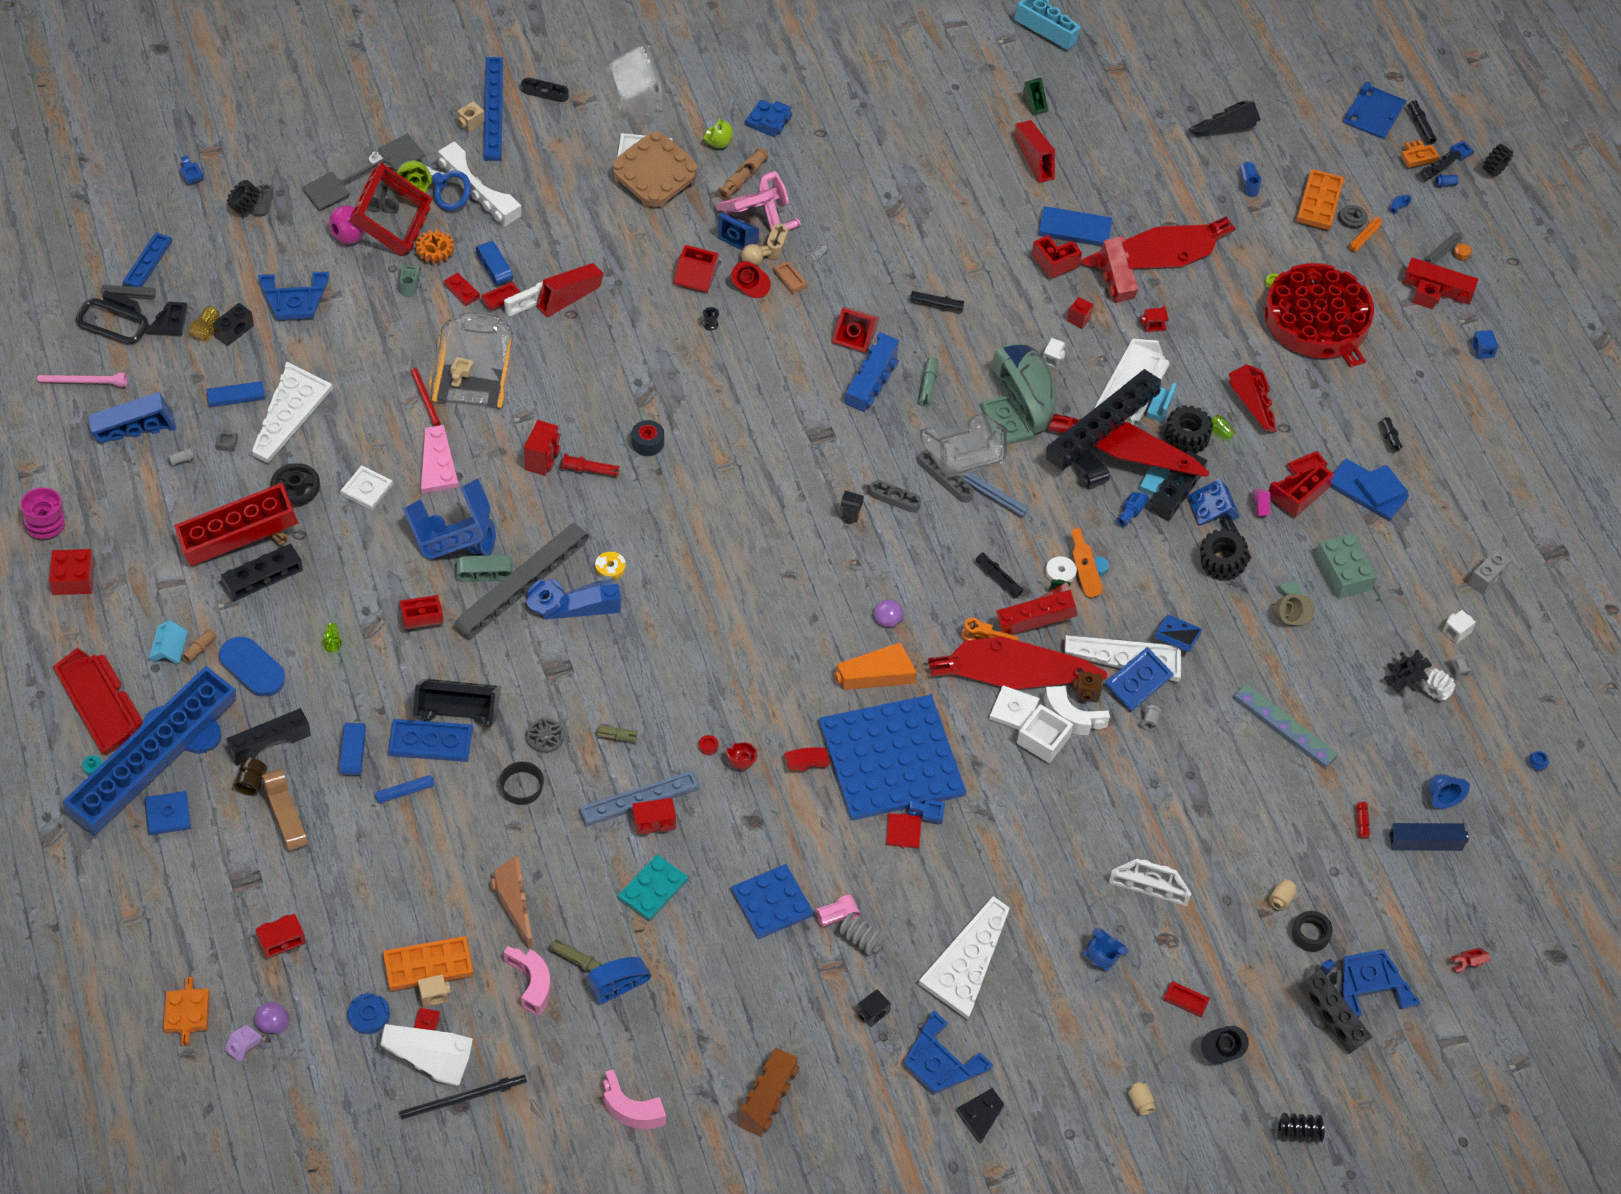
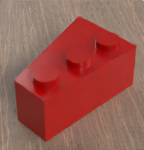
M1319 463L1300 471L1297 475H1289L1279 482L1274 481L1270 483L1268 490L1270 492V499L1296 518L1330 488L1334 473Z

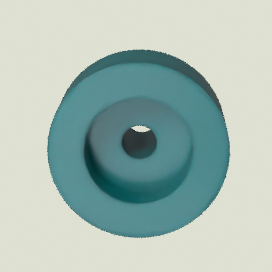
M95 755L86 757L82 762L84 773L90 776L103 763L102 759Z

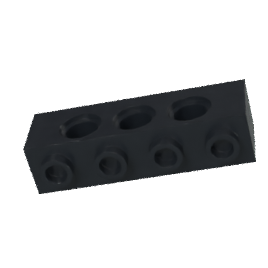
M1189 450L1186 454L1192 456L1206 468L1207 459ZM1170 470L1167 481H1162L1159 492H1155L1150 500L1152 502L1151 511L1171 520L1201 476Z
M290 543L221 574L222 584L231 600L235 602L303 571L302 560Z
M1321 969L1298 986L1349 1054L1372 1038L1371 1034Z

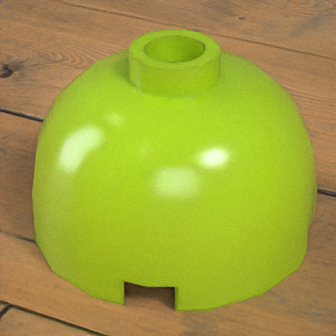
M407 161L397 170V174L423 192H426L432 183L428 168L419 161Z

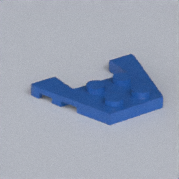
M329 271L313 272L312 287L275 288V274L258 275V278L276 320L314 317L330 275Z
M1384 949L1349 955L1343 958L1342 997L1357 1017H1360L1362 1013L1356 996L1394 989L1401 1009L1417 1007L1421 1004L1420 1000L1411 992L1408 983L1403 981L1398 973L1399 970Z
M935 1010L931 1013L918 1040L904 1062V1067L933 1094L990 1071L993 1068V1064L980 1052L967 1064L963 1065L934 1037L947 1027L948 1022Z

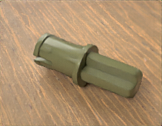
M600 725L598 728L599 737L616 739V742L622 740L636 743L638 731L621 729V726L615 728Z

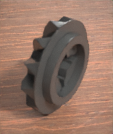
M1348 205L1342 208L1340 219H1342L1343 223H1347L1348 227L1352 225L1356 228L1357 226L1362 227L1367 222L1368 215L1362 207Z

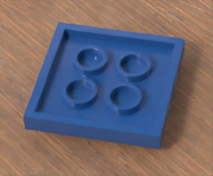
M787 864L731 886V892L758 940L811 918L814 915L811 906Z

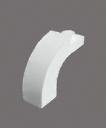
M1066 686L1046 687L1044 695L1045 707L1073 723L1072 733L1089 735L1091 728H1107L1110 718L1109 711H1081L1069 702Z

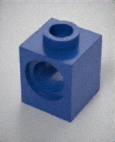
M1492 330L1475 332L1471 342L1477 359L1494 358L1499 347Z

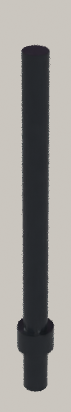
M525 1074L510 1079L505 1077L493 1084L399 1111L401 1119H405L499 1090L504 1092L510 1090L513 1086L526 1083L527 1080Z

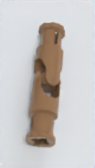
M760 147L757 148L754 155L749 156L740 165L736 174L731 175L725 181V185L718 188V196L722 200H730L731 195L737 192L744 182L750 179L761 167V163L768 160L767 151Z

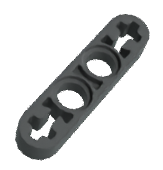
M924 450L920 453L918 459L920 467L959 501L968 503L972 500L974 489L933 452ZM939 468L942 469L944 472L938 473L935 471V469ZM948 480H954L957 484H950Z

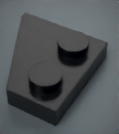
M168 302L163 310L155 316L156 320L151 325L148 324L146 326L147 333L182 335L188 308L187 303Z
M991 1088L958 1107L957 1113L979 1144H981L995 1123L996 1118L1003 1110L1004 1103L995 1090Z

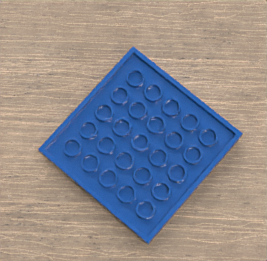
M932 694L819 718L818 722L851 821L908 809L911 801L924 804L925 799L941 802L966 796V789Z

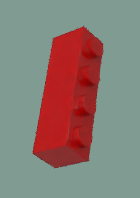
M1411 257L1402 283L1418 288L1422 279L1440 285L1439 293L1442 294L1441 296L1470 305L1479 279Z

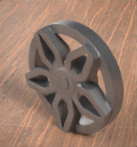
M540 718L533 722L527 730L528 744L539 752H552L558 749L564 740V730L561 724L552 719ZM559 732L561 733L560 739L556 736ZM530 737L536 739V744L531 741ZM546 744L553 745L551 747H544Z

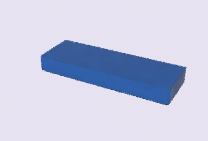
M262 381L207 389L209 407L265 399Z

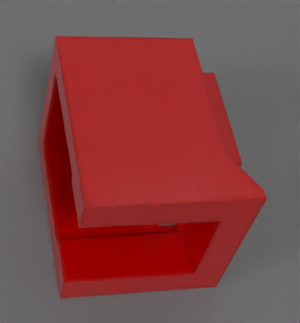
M1165 306L1145 309L1144 314L1140 315V323L1144 326L1145 332L1166 331L1165 322H1168L1169 318Z

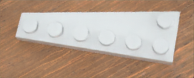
M1068 635L1065 637L1064 654L1120 669L1148 647L1174 673L1170 680L1180 682L1181 649L1173 645Z

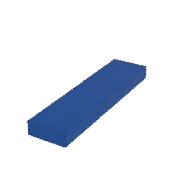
M155 232L123 280V286L143 287L173 242L172 237Z

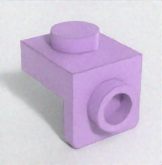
M245 1025L230 1034L225 1051L240 1062L244 1059L246 1051L261 1042L262 1036L248 1025Z

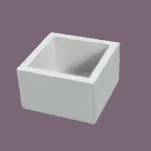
M1040 704L1019 730L1017 744L1046 762L1051 763L1071 737L1074 724Z

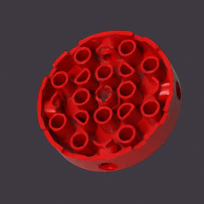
M1306 263L1293 266L1291 270L1285 273L1282 272L1274 279L1265 303L1264 316L1272 335L1290 350L1313 358H1335L1351 353L1364 342L1373 320L1374 303L1365 285L1362 286L1357 281L1358 278L1349 272L1336 270L1335 266Z

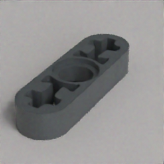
M875 480L870 484L869 493L874 499L908 512H917L920 509L921 498L919 495L881 480ZM896 493L900 495V498L893 499L890 495Z

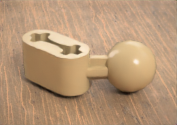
M780 223L775 224L769 235L767 245L759 247L756 244H749L745 246L741 252L742 261H749L758 265L764 256L773 260L778 259L786 242L788 228Z

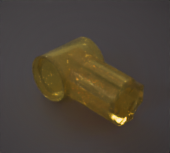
M210 305L205 307L197 321L193 320L191 322L188 334L192 337L208 341L212 334V323L220 316L219 311Z

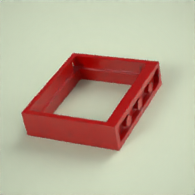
M380 162L372 169L349 221L402 256L406 252L409 253L414 246L413 241L420 234L419 228L426 220L424 217L431 209L430 203L433 198ZM379 181H382L418 206L403 241L364 214Z

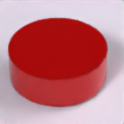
M712 735L703 736L699 740V751L708 756L715 754L718 751L719 745L717 738Z

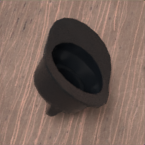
M1237 1026L1222 1027L1208 1032L1203 1037L1201 1052L1208 1062L1214 1064L1224 1063L1242 1057L1248 1049L1249 1039L1246 1032Z

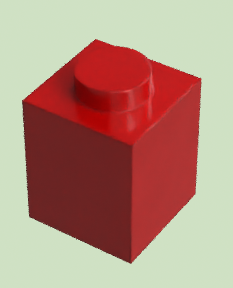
M1078 297L1069 308L1067 322L1083 329L1091 319L1094 304Z

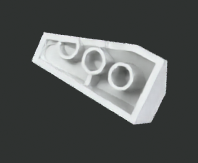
M385 1024L380 1045L401 1059L405 1058L415 1065V1068L429 1073L434 1080L458 1087L469 1059L473 1039L454 1033Z

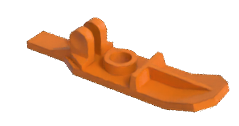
M1078 527L1071 530L1075 543L1073 556L1086 596L1093 598L1101 595L1103 586L1098 574L1093 551L1085 543L1081 528ZM1088 560V563L1083 565L1084 561Z

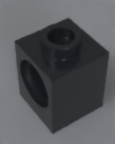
M876 989L858 1003L857 1015L863 1023H867L872 1027L890 1013L891 1003Z

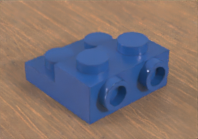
M761 99L746 118L745 126L775 138L779 132H782L785 123L790 121L792 117L791 106L778 101L771 104Z

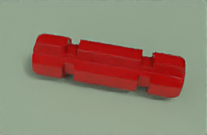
M1360 801L1356 806L1358 813V836L1361 839H1367L1370 835L1367 802Z

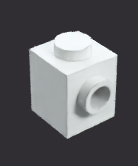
M1461 610L1457 614L1453 613L1449 616L1442 632L1457 644L1472 633L1476 622L1470 615Z

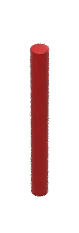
M413 368L411 369V374L434 426H440L441 422L418 369Z

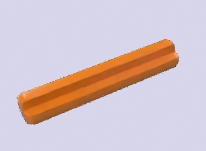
M1375 217L1350 243L1349 250L1357 252L1382 225L1383 220Z

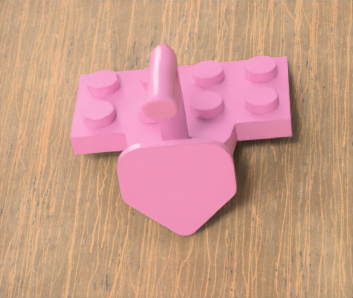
M773 171L761 178L760 192L717 203L715 207L717 211L730 213L745 211L748 209L747 207L764 205L770 230H772L775 224L780 223L774 200H776L779 206L788 205L789 200L782 180L777 172ZM772 180V189H769L768 181ZM795 217L794 220L783 225L788 230H792L798 226L800 227L801 223Z

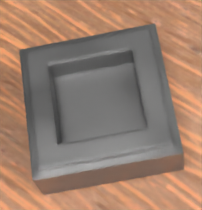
M219 431L215 445L216 450L235 452L238 434Z

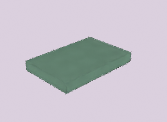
M1009 396L981 402L982 411L1000 447L1034 439L1033 431L1011 403Z

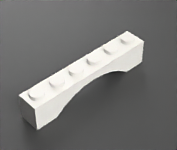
M455 141L438 151L439 166L447 172L458 170L465 173L471 183V196L474 200H478L483 208L494 216L497 222L507 226L521 217V205L510 194L491 190L476 180L467 166L465 151ZM452 177L453 179H456L460 183L461 187L464 189L463 181L458 177Z

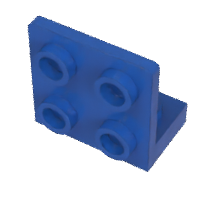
M1221 479L1188 495L1199 525H1203L1223 514L1231 516L1233 520L1240 517L1229 488Z

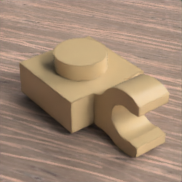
M456 357L451 366L450 373L454 379L452 386L459 387L462 377H469L474 367V361Z

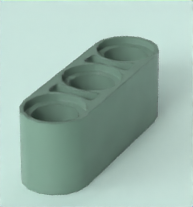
M507 555L463 556L457 559V579L462 582L502 581L513 572L512 558Z

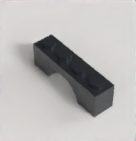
M299 708L226 738L229 753L235 765L238 766L241 765L245 758H256L258 752L272 742L288 740L294 743L311 736L309 722L302 709Z

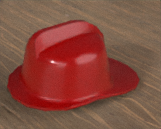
M742 261L737 263L731 271L732 282L748 296L761 298L769 292L771 287L769 276L755 264L749 261Z

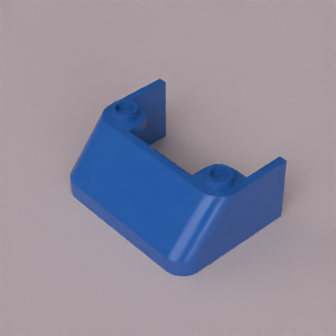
M478 478L461 487V491L473 516L471 518L446 526L441 516L436 514L428 516L421 499L403 508L421 552L426 558L433 559L479 543L486 538L490 505Z

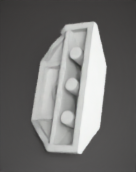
M1135 859L1113 869L1109 880L1110 884L1184 906L1188 905L1191 896L1190 890L1177 870H1173L1168 866L1153 864L1147 860Z

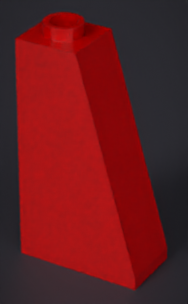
M1032 120L1016 123L1015 139L1037 181L1040 183L1054 180L1055 149Z
M594 263L543 279L536 307L546 317H550L601 286L604 273Z

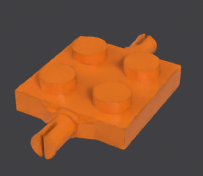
M193 977L185 978L184 989L166 991L163 1030L165 1033L181 1034L180 1044L182 1046L190 1044L191 1033L208 1030L209 988L193 989Z

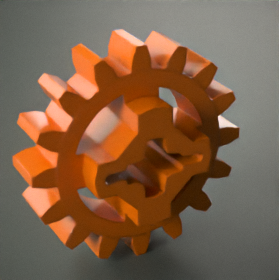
M438 229L435 232L428 230V234L423 232L422 237L418 236L416 253L419 254L420 259L425 258V262L432 260V264L435 261L442 263V259L447 261L448 256H453L452 251L455 250L454 239L451 238L450 234L445 235V231L439 233Z

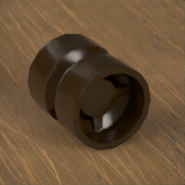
M255 758L243 759L233 787L244 795H257L262 785V775L267 772L265 763Z

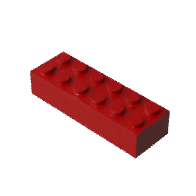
M279 483L178 523L174 527L189 565L194 566L297 525L299 522L283 483Z

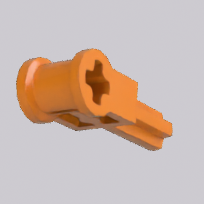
M972 617L965 621L964 629L961 632V636L965 641L1001 636L1018 640L1017 636L992 630L993 625L980 622Z

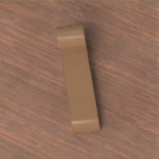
M278 769L263 774L264 790L288 852L307 846V837L289 794L283 770Z

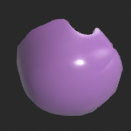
M892 599L883 600L875 607L874 618L879 625L883 627H896L899 622H903L904 613L898 602Z
M268 1002L260 1006L254 1017L255 1025L265 1034H281L290 1022L287 1010L276 1002Z

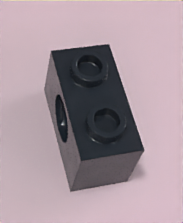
M240 303L236 304L212 323L215 338L227 347L254 326L252 312Z

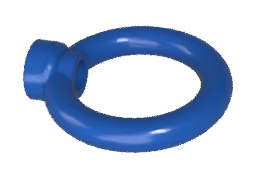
M451 170L444 174L437 172L433 175L432 184L435 186L434 198L440 208L446 211H455L467 202L471 193V183L465 173ZM458 177L464 184L463 195L456 203L447 204L441 198V189L447 185L448 179Z

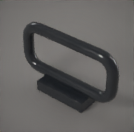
M106 290L102 295L103 300L98 298L86 300L76 314V323L82 329L125 344L138 342L144 335L148 325V319L145 315L141 314L138 301ZM96 305L139 320L141 324L134 336L127 337L83 321V317L90 306Z

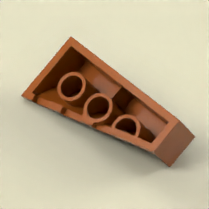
M776 1047L774 1048L763 1068V1073L765 1074H759L754 1085L755 1091H749L746 1103H742L739 1109L738 1127L762 1137L765 1130L769 1131L773 1123L771 1118L774 1113L777 1114L782 1105V1101H780L782 1096H786L790 1090L791 1084L789 1082L791 1078H796L800 1066H798L797 1056Z

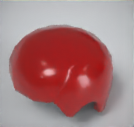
M735 742L730 749L728 747L726 749L728 762L732 767L739 770L751 767L757 760V750L750 743Z

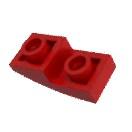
M824 747L801 748L785 752L784 754L789 770L807 771L809 766L828 767L830 763L826 748Z

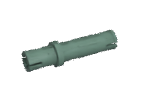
M933 357L927 358L926 369L923 372L924 380L919 404L922 406L923 401H925L924 407L931 404L934 380L937 377L936 369L939 361L936 357L933 363Z

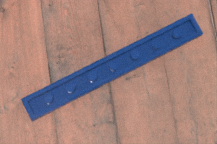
M486 57L484 161H502L503 57Z

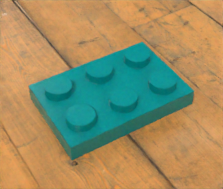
M656 854L618 894V900L650 922L687 883L689 876Z

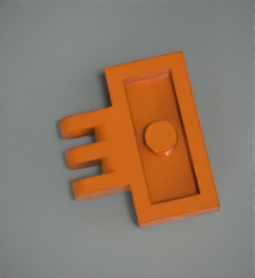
M1421 140L1411 141L1410 144L1409 142L1404 143L1406 151L1401 153V158L1407 168L1433 163L1440 158L1433 145L1424 146Z

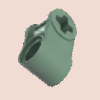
M402 263L400 292L404 297H412L416 294L421 276V265L407 266L405 263Z

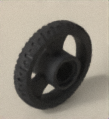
M303 463L286 464V466L284 465L279 468L271 478V487L277 485L278 481L286 483L287 493L293 505L307 503L317 495L320 489L318 473L312 467ZM301 472H304L308 475L304 477V475ZM311 485L312 488L310 489V491L304 494L306 491L305 486Z

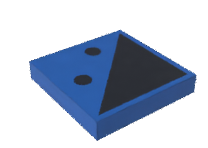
M1167 614L1154 638L1191 652L1203 629Z

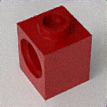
M1421 279L1412 303L1433 309L1435 303L1439 304L1442 295L1439 293L1441 286Z

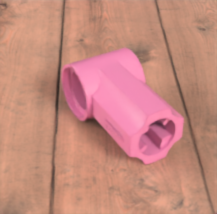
M852 895L842 896L836 903L816 909L818 921L822 927L845 920L852 912H855L853 919L860 916V911Z

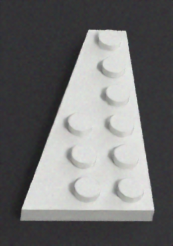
M286 362L284 373L280 377L279 386L273 395L267 417L262 424V430L254 444L252 455L269 463L332 391V384Z
M994 896L919 980L920 986L967 1020L970 1018L1009 912V907Z

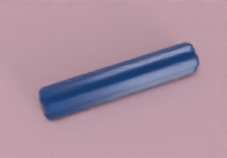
M432 775L424 776L375 792V797L378 803H382L434 786V779Z

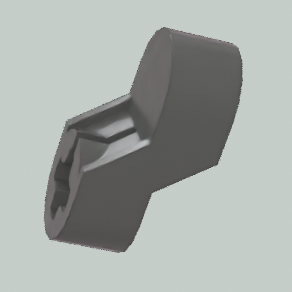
M268 184L257 186L260 191V197L257 198V203L255 202V206L252 207V211L255 214H265L270 210L273 186Z

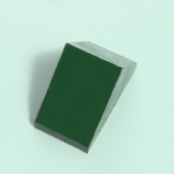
M1042 78L1025 81L1022 99L1032 115L1049 111Z

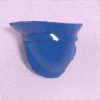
M489 519L486 538L479 543L465 547L468 553L475 555L477 553L482 556L492 554L496 539V530L492 519Z
M1438 774L1430 778L1427 790L1432 797L1431 805L1437 809H1446L1464 800L1469 793L1470 784L1465 779Z

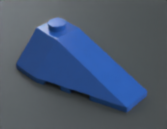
M617 579L596 581L565 593V603L550 616L544 617V620L621 613V598Z

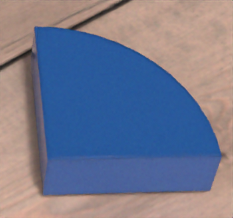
M1329 959L1321 965L1320 969L1327 976L1336 967L1337 963Z

